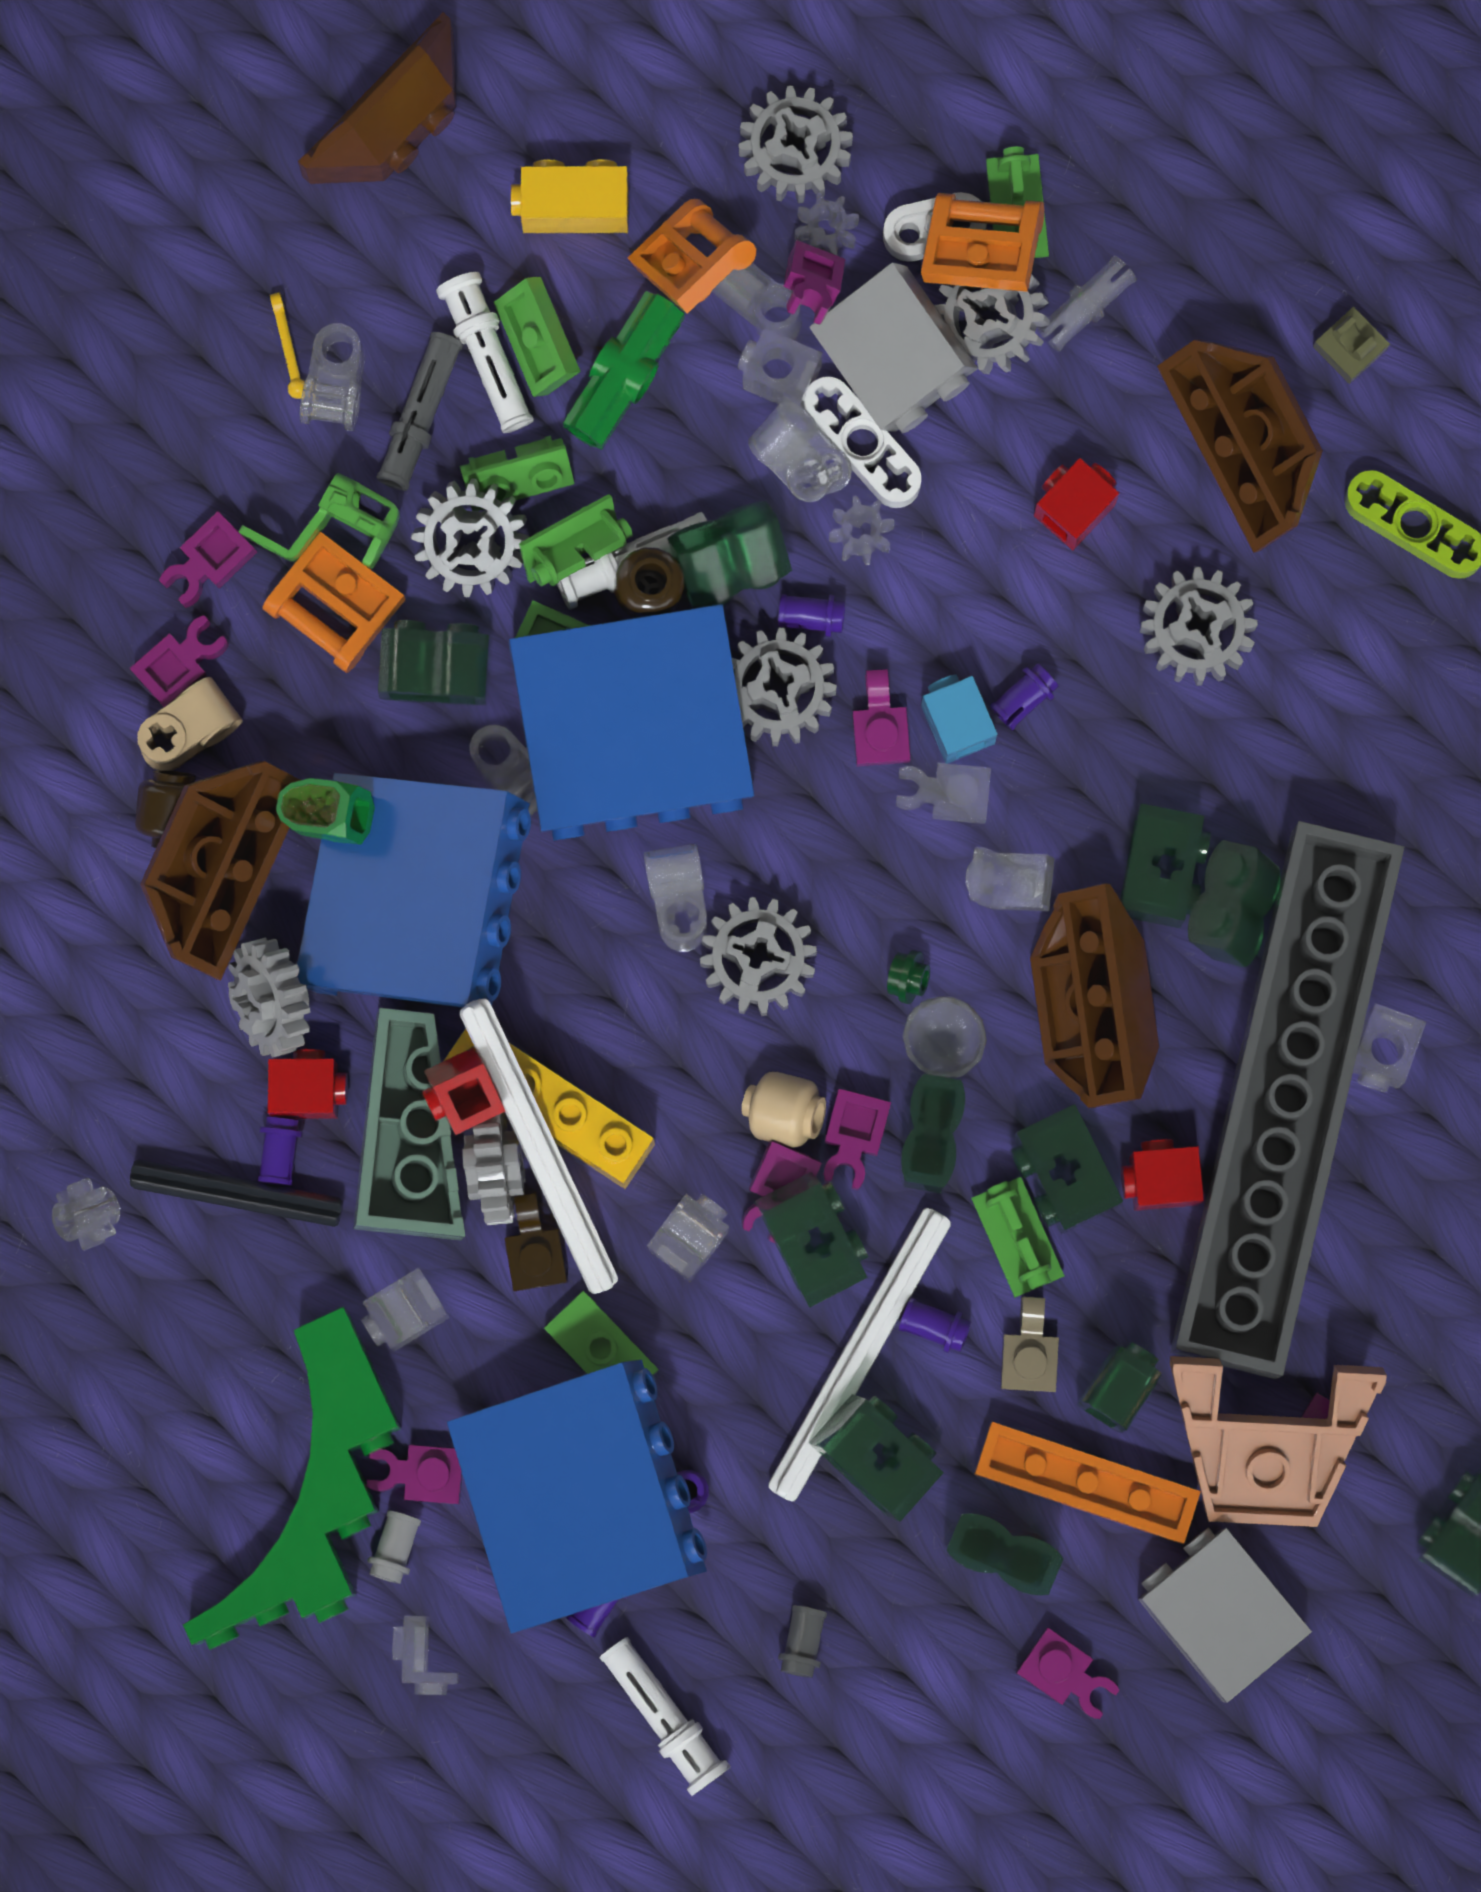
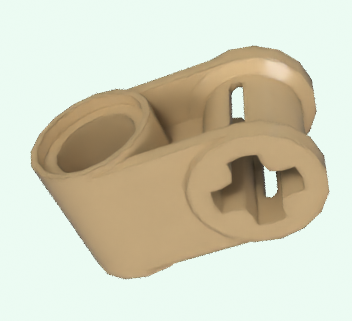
M206 677L188 687L173 702L147 718L141 724L138 731V745L145 762L155 770L173 771L204 749L228 737L241 725L243 720L213 678ZM159 734H162L166 739L171 738L174 748L168 752H165L161 747L156 748L154 738Z

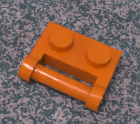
M938 193L934 203L921 268L923 281L925 283L1028 292L1038 237L1044 222V203L1042 201L1027 200L1024 205L956 200L955 194ZM954 221L1019 226L1020 228L1019 233L951 226Z
M694 198L685 202L627 259L638 272L688 314L698 303L705 300L711 291L734 269L742 270L750 266L756 257V247L745 236L740 234L734 235L713 217V212L709 206L700 199ZM691 233H700L717 249L706 257L686 238Z
M320 531L268 596L262 609L275 619L281 616L335 658L333 664L345 673H348L356 666L367 647L406 599L396 588ZM301 587L356 628V631L348 641L293 600Z

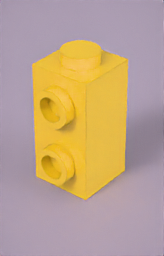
M598 159L586 162V166H564V163L558 160H539L533 163V167H521V184H511V215L521 216L523 233H628L627 166H617V163L614 161Z

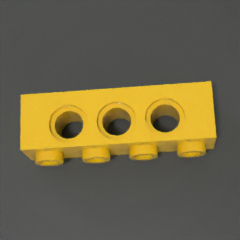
M467 1029L461 1034L445 1060L474 1047ZM510 1044L555 1143L623 1189H626L655 1146L654 1138Z

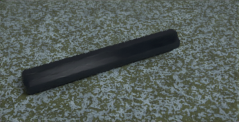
M141 1159L134 1161L129 1178L130 1186L137 1190L332 1227L338 1226L343 1210V1201L339 1197Z

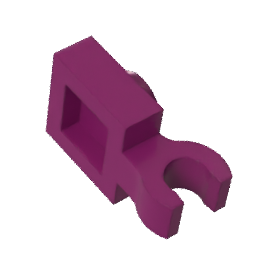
M887 669L866 671L865 682L868 710L853 711L852 713L856 766L910 763L906 707L890 708Z

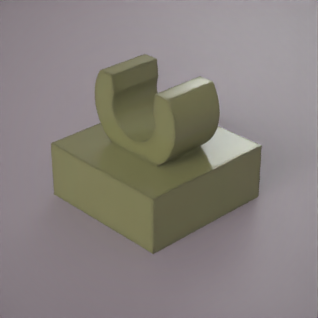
M1352 307L1315 341L1313 348L1350 385L1388 349L1390 343Z

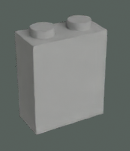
M893 262L830 310L820 325L814 323L809 327L879 429L883 431L896 432L900 430L901 433H906L927 418L928 414L925 411L927 407L940 397L945 402L957 396L970 384L967 377L978 369L908 267Z
M1208 1527L1183 1548L1189 1557L1173 1570L1167 1563H1164L1141 1583L1147 1592L1139 1597L1138 1601L1222 1702L1228 1703L1312 1631L1228 1529H1221L1214 1535Z

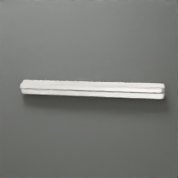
M482 998L472 1001L460 1010V1017L479 1057L486 1067L503 1104L505 1113L588 1290L592 1294L607 1291L618 1281V1276L489 1000Z
M929 1208L923 1209L768 1482V1488L788 1501H795L805 1486L951 1227L950 1220L941 1213Z

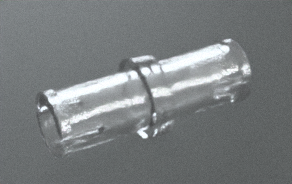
M1116 255L1112 256L1110 261L1082 287L1076 284L1069 291L1070 298L1048 317L1050 320L1049 325L1037 327L1040 335L1046 338L1059 325L1063 326V329L1048 342L1057 352H1060L1063 346L1088 323L1100 321L1105 316L1103 310L1126 288L1137 281L1136 276L1129 268L1114 282H1111L1110 279L1126 265Z

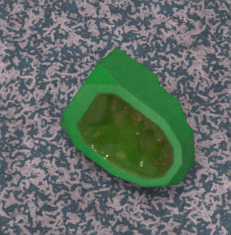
M315 778L290 783L279 792L276 803V812L280 820L298 834L332 842L361 845L370 833L375 810L370 791L358 785Z

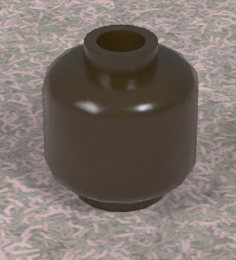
M644 547L631 552L621 561L614 578V593L618 604L628 615L635 618L671 613L677 607L684 591V574L680 563L670 553L659 548ZM646 579H650L655 583L649 584ZM639 583L645 588L644 592L638 589ZM658 589L656 594L648 595L650 590Z
M155 770L153 771V778L146 779L140 783L138 787L135 827L142 835L152 837L151 847L157 848L184 786L195 782L196 775L179 771Z

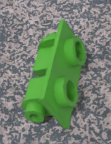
M1015 146L1004 149L1003 157L986 159L991 203L1024 205L1027 200L1043 202L1038 154L1024 155V148ZM1045 213L1034 258L1049 257ZM992 224L994 231L1019 233V226Z
M551 436L515 447L517 458L507 460L505 450L477 458L470 457L468 458L469 464L460 466L466 489L471 478L477 479L479 491L484 493L494 483L498 485L496 498L501 502L511 496L516 500L574 485L565 444L562 438L552 440ZM471 505L472 511L484 510V508Z
M610 494L519 543L527 580L530 583L536 580L540 586L547 583L555 586L560 580L586 567L584 558L581 556L582 554L587 552L596 561L606 554L627 545L626 540L632 537L633 533L624 518L617 520L613 499Z
M1021 1177L1010 1182L1005 1181L987 1189L988 1191L971 1198L1014 1298L1064 1277Z

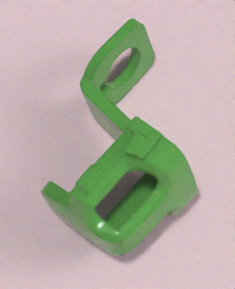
M337 473L318 504L320 507L319 511L289 550L243 525L238 532L245 538L288 561L296 562L319 532L323 531L331 517L373 539L362 561L363 565L373 569L398 525L400 511L390 500L341 473ZM361 494L390 509L383 521L359 509Z

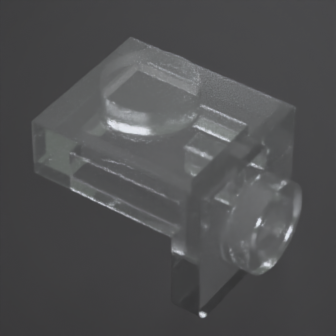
M975 847L973 862L968 865L966 871V886L969 891V898L971 901L988 909L1049 911L1055 858L1047 854L996 853L988 848Z
M404 1616L403 1627H394L392 1646L393 1660H402V1683H415L414 1694L447 1695L448 1684H460V1673L428 1672L430 1616Z

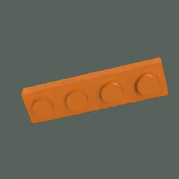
M995 1422L990 1424L974 1475L1180 1544L1185 1543L1201 1492Z

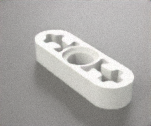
M822 377L812 382L804 396V412L809 422L881 503L891 508H902L911 504L917 498L921 486V473L916 463L887 431L879 429L864 405L844 382L834 377ZM823 393L828 398L834 394L839 396L837 409L846 420L851 412L857 414V417L848 420L843 425L839 434L832 430L839 426L837 417L828 409L821 413L816 410L819 402L817 395ZM858 429L871 431L878 441L876 450L867 456H859L851 452L847 445V439L853 431ZM886 451L893 455L886 458V466L897 476L903 472L909 475L906 481L908 491L904 493L898 488L890 492L885 489L888 477L879 465L874 473H870L867 468L873 467L880 462Z

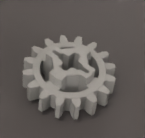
M787 86L786 98L779 100L772 91L766 93L767 108L763 109L753 104L750 107V117L755 123L742 122L740 126V135L748 139L739 143V156L750 158L744 164L746 177L759 173L757 189L763 192L771 185L776 187V200L781 202L785 198L787 191L795 192L798 203H804L805 191L812 189L819 198L825 196L824 181L828 180L838 185L841 182V172L836 166L849 167L851 162V154L843 150L852 146L853 140L851 132L841 131L847 125L845 112L832 116L834 100L828 97L820 104L815 102V89L810 87L806 91L804 98L796 97L793 86ZM794 114L806 115V116L811 117V119H807V118H804V117H801V116H797V115H794ZM772 124L774 137L765 142V147L760 148L761 137L765 129ZM787 133L797 144L805 142L804 156L794 145L786 147ZM830 141L831 149L829 155L820 166L817 151L825 148L826 142ZM780 170H784V171L791 172V173H794V174H797V175H788V174L781 173V172H779V171H780Z
M1032 274L1028 292L985 288L972 293L977 287L955 285L952 288L941 285L939 290L948 299L946 304L935 305L973 362L975 363L977 360L978 369L983 374L988 375L992 370L994 362H997L1006 373L1011 371L1010 358L1017 356L1025 363L1028 362L1030 358L1025 347L1029 343L1042 346L1044 341L1035 333L1036 328L1048 326L1050 320L1044 314L1038 312V309L1043 308L1049 302L1043 293H1033L1040 283ZM1018 292L1024 305L1023 320L1017 317L1015 305L1019 300L1017 297ZM975 308L991 312L997 310L1008 323L1005 324L999 320L995 322L991 319L985 321ZM960 311L965 313L967 326L963 331L966 335L965 338L962 336L959 327ZM1011 339L1002 346L992 348L996 342Z
M471 478L466 491H461L455 481L449 482L446 487L447 498L434 491L428 498L433 510L420 508L416 519L426 525V527L415 528L412 533V540L424 543V546L417 550L414 556L415 560L430 561L431 566L425 576L428 579H432L439 574L444 576L443 590L446 592L455 583L462 584L464 597H470L474 586L480 584L486 595L491 594L494 589V578H497L505 585L511 581L513 575L507 565L515 568H521L522 555L515 549H520L519 543L529 538L525 534L517 533V530L524 526L527 520L526 516L511 515L510 510L516 499L511 496L502 502L496 498L498 485L494 483L484 493L479 491L477 479ZM462 505H474L485 510L483 512L466 511ZM438 521L442 524L440 528L446 534V544L441 550L436 539ZM485 526L478 543L472 541L467 545L463 544L458 550H455L463 533L470 534L474 530L477 532ZM499 526H502L505 534L503 555L499 552L501 548L495 542V532ZM457 565H475L479 570H465L457 567Z
M1195 567L1191 580L1188 581L1185 580L1179 571L1174 572L1171 578L1173 588L1170 589L1159 582L1155 586L1154 594L1160 602L1146 600L1142 610L1148 616L1153 617V619L1141 622L1139 627L1140 633L1153 636L1144 646L1145 654L1159 652L1161 657L1156 669L1161 671L1172 665L1176 668L1174 673V681L1180 682L1186 672L1193 673L1196 686H1202L1207 672H1211L1213 677L1220 682L1224 680L1226 675L1225 664L1236 670L1242 666L1244 661L1237 650L1251 652L1255 643L1244 635V633L1255 631L1258 626L1257 620L1244 617V614L1252 608L1253 601L1252 599L1238 601L1236 595L1241 584L1237 581L1228 588L1222 586L1223 572L1219 570L1213 575L1211 581L1203 578L1201 567ZM1199 594L1209 595L1220 601V603L1214 604L1201 599ZM1175 602V609L1179 616L1178 621L1169 624L1167 628L1163 629L1165 611ZM1192 617H1195L1198 623L1208 622L1210 624L1205 636H1202L1198 629L1192 631L1187 629ZM1233 624L1232 641L1222 651V644L1218 637L1219 632ZM1184 649L1194 653L1198 659L1185 657L1176 650Z
M779 628L776 640L768 641L767 636L761 630L757 632V645L752 648L744 641L738 643V651L742 659L732 658L742 724L743 727L748 723L752 726V741L756 742L765 732L770 734L772 746L778 747L781 734H789L794 744L800 743L801 728L805 726L815 734L819 731V724L815 715L819 714L829 717L832 712V707L823 700V697L836 696L837 685L824 682V679L834 674L833 664L825 663L819 665L818 661L823 655V648L821 645H818L809 651L805 649L806 634L802 632L795 638L794 642L786 641L785 629ZM779 654L794 657L803 664L793 666L781 660ZM758 660L760 672L756 680L748 682L747 686L742 687L745 674ZM771 668L774 671L775 677H779L782 684L790 683L787 686L786 707L783 704L782 698H778L775 690L767 691L770 689ZM815 687L810 704L799 714L796 703L800 695L809 692L810 688ZM763 708L777 715L778 721L766 719L755 713L754 710Z
M756 897L750 898L748 911L741 912L734 903L728 905L731 919L726 922L715 916L712 919V925L718 932L717 936L706 935L702 938V945L713 950L712 954L700 958L701 967L714 968V973L705 980L707 987L712 988L721 985L724 988L719 997V1002L723 1005L733 997L739 999L740 1014L746 1013L750 1003L758 1004L761 1016H767L768 1003L773 1001L783 1011L788 1009L786 994L792 992L802 997L805 994V988L798 980L800 977L813 978L815 974V969L804 963V959L817 956L816 946L803 945L802 942L811 934L809 925L796 929L793 924L796 921L798 912L792 909L784 916L779 915L778 900L772 899L769 903L767 910L759 909ZM758 922L756 930L740 938L733 935L730 937L741 926ZM777 928L782 930L791 941L795 956L790 955V952L781 950L775 939ZM757 945H763L767 947V957L773 959L772 962L763 961L759 969L750 967V957L743 953L745 951L754 952ZM722 958L736 963L742 974L739 986L727 975L723 967ZM774 976L787 977L779 986L767 991H759L762 982Z
M262 938L241 944V948L235 949L233 953L236 961L229 963L228 966L234 976V981L228 982L229 999L232 1009L237 1011L241 1018L239 1022L240 1030L249 1035L251 1047L259 1045L262 1056L271 1054L273 1058L297 1051V1047L304 1046L305 1044L302 1034L308 1033L310 1030L309 1025L304 1019V1014L310 1013L308 991L306 985L300 984L297 978L299 973L298 965H294L289 961V950L287 948L279 950L276 939L267 940Z
M503 1112L474 1126V1135L464 1136V1149H462L469 1200L481 1199V1210L484 1213V1222L487 1223V1226L513 1223V1218H515L514 1196L524 1195V1182H526L521 1145L515 1132L507 1131V1121L504 1118Z

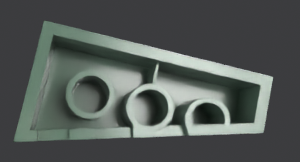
M379 1008L376 1014L353 1229L451 1240H462L465 1237L458 1194L457 1173L450 1137V1125L445 1117L435 1121L422 1093L423 1090L431 1087L424 1070L441 1063L434 1014Z

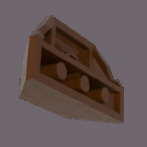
M444 12L432 22L419 38L321 139L298 160L302 177L308 183L385 181L393 171L399 174L411 165L418 155L419 150L417 147L430 133L433 136H437L450 124L455 115V112L452 110L456 107L454 35L451 19Z
M1203 339L1191 341L1160 363L1157 368L1253 553L1259 552L1298 526L1323 450L1274 356Z
M258 761L184 786L140 883L171 958L221 981L290 828L280 820L276 812L278 794L290 783L301 781L300 779L266 761ZM304 796L296 802L299 806Z
M1101 884L1060 893L1054 902V911L1044 925L1030 957L1045 1065L1067 1087L1080 1096V1100L1088 1108L1141 1099L1159 1049L1144 939L1111 884Z

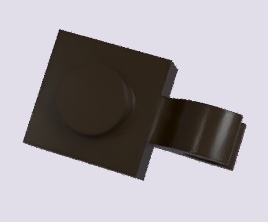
M535 1193L514 1197L520 1235L504 1238L513 1292L568 1283L559 1229L542 1231L538 1200Z

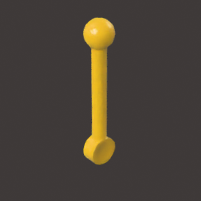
M281 293L270 294L290 377L287 390L292 398L301 399L306 396L308 385L300 377Z

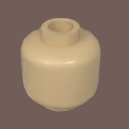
M768 1072L760 1079L757 1086L750 1085L745 1092L742 1102V1115L749 1117V1127L754 1137L768 1142L775 1141L787 1147H800L809 1138L815 1139L822 1128L826 1114V1100L824 1097L819 1096V1090L813 1081L780 1072Z

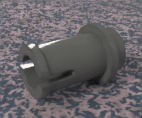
M793 1605V1614L785 1652L778 1655V1660L782 1661L780 1671L791 1675L813 1678L814 1669L820 1668L821 1662L817 1661L816 1658L827 1613L809 1607Z

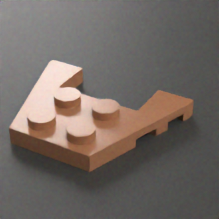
M1170 1356V1368L1208 1521L1317 1527L1346 1468L1344 1461L1356 1436H1361L1369 1419L1367 1413L1377 1393L1381 1394L1386 1384L1387 1374L1383 1367L1334 1365L1328 1417L1326 1419L1218 1413L1223 1371L1220 1359Z

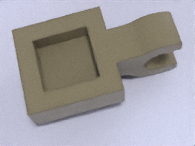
M1021 1297L1020 1335H1003L1000 1389L1056 1392L1059 1337H1042L1045 1298Z

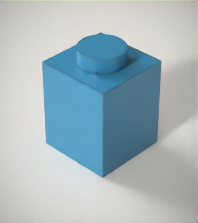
M956 674L950 675L928 686L930 693L923 696L921 708L945 764L995 744L998 734L973 676L959 680Z

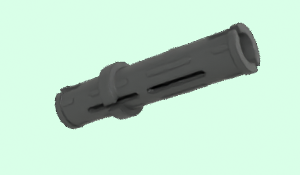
M431 332L429 344L413 381L399 422H393L389 431V435L393 438L376 478L382 484L397 490L407 491L409 489V482L422 449H428L432 436L428 432L441 398L444 395L459 351L463 347L461 341L444 333Z

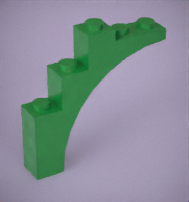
M344 1307L294 1330L308 1373L313 1412L310 1458L299 1499L280 1538L253 1574L220 1603L183 1624L191 1645H199L206 1642L209 1650L217 1648L238 1638L239 1634L236 1627L256 1618L259 1627L289 1614L286 1603L293 1600L301 1618H308L315 1614L318 1623H321L349 1610L345 1600L356 1595L330 1534L338 1531L342 1540L372 1526L368 1517L379 1512L352 1452L361 1448L364 1456H368L380 1449H384L394 1443L391 1434L402 1428L348 1310Z

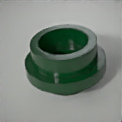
M911 950L909 954L898 952L892 961L888 974L887 991L890 995L898 996L901 1003L911 1004L916 995L923 996L930 979V965L924 964L922 952Z

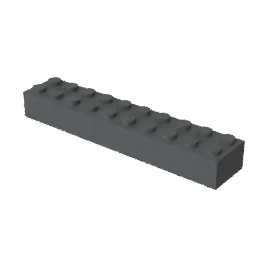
M1298 821L1291 832L1170 1350L1172 1354L1184 1357L1220 1359L1225 1367L1277 1379L1284 1374L1405 846Z

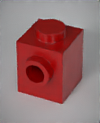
M1079 458L1070 469L1062 464L1043 484L1042 489L1047 493L1037 503L1034 517L1074 551L1115 507L1119 492L1114 488L1117 483L1111 474L1097 463L1089 466Z
M474 1047L424 1070L431 1085L430 1088L422 1091L435 1121L443 1117L446 1118L455 1135L505 1112L486 1067Z
M300 1049L293 1052V1059H268V1114L271 1117L286 1119H338V1105H347L348 1100L347 1072H338V1064L334 1059H325L324 1050Z
M1172 1139L1141 1142L1142 1151L1133 1152L1130 1155L1129 1166H1121L1124 1199L1133 1198L1134 1211L1198 1206L1204 1201L1199 1146L1174 1148V1141Z

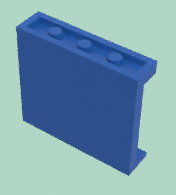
M723 604L509 639L508 644L514 668L540 833L552 831L553 841L585 836L583 826L605 822L606 832L638 827L636 817L657 813L659 823L690 819L689 808L711 805L712 815L744 810L742 799L754 797Z
M334 773L333 781L358 785L370 791L375 810L370 833L361 845L321 839L297 963L299 967L297 978L300 984L306 985L307 989L316 993L337 996L339 991L464 1007L472 1001L486 998L492 1006L501 988L499 966L503 947L507 945L511 934L509 913L512 896L518 890L521 880L519 859L522 843L527 838L531 827L530 803L508 791ZM330 810L326 813L325 828L335 822L337 811Z
M642 1360L621 1362L447 1421L511 1634L707 1572L704 1562L707 1558L706 1544L701 1532L693 1527L687 1508L691 1501L690 1492L684 1478L681 1475H677L671 1453L674 1451L673 1437L667 1424L660 1420L654 1401L658 1395L656 1382L651 1372L644 1368Z

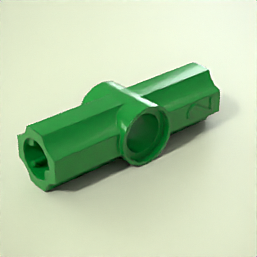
M646 291L617 338L611 337L597 356L590 371L589 377L591 379L582 394L577 398L570 413L567 414L563 422L564 428L572 433L575 438L590 447L603 450L631 403L637 404L646 393L658 370L659 363L657 362L666 347L669 346L675 333L681 327L685 314L668 299L659 294Z

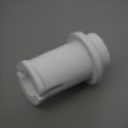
M388 1511L375 1557H369L367 1561L369 1564H372L369 1575L401 1584L403 1574L409 1575L410 1569L406 1567L421 1520L402 1513Z

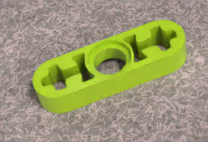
M1373 470L1364 471L1356 475L1350 482L1345 493V507L1348 513L1360 523L1449 577L1457 579L1467 578L1480 568L1481 534L1477 530L1381 472ZM1371 485L1377 487L1380 490L1377 498L1389 507L1392 506L1395 498L1403 502L1396 509L1390 524L1382 520L1388 512L1386 508L1373 503L1367 509L1360 504L1362 495L1356 491L1358 488L1367 491ZM1410 511L1423 513L1430 522L1429 533L1422 538L1407 536L1401 528V517ZM1441 525L1448 529L1442 539L1453 546H1458L1462 540L1469 543L1471 547L1468 554L1474 558V561L1465 558L1460 564L1454 563L1451 560L1454 551L1442 542L1439 543L1436 551L1428 548L1439 533Z

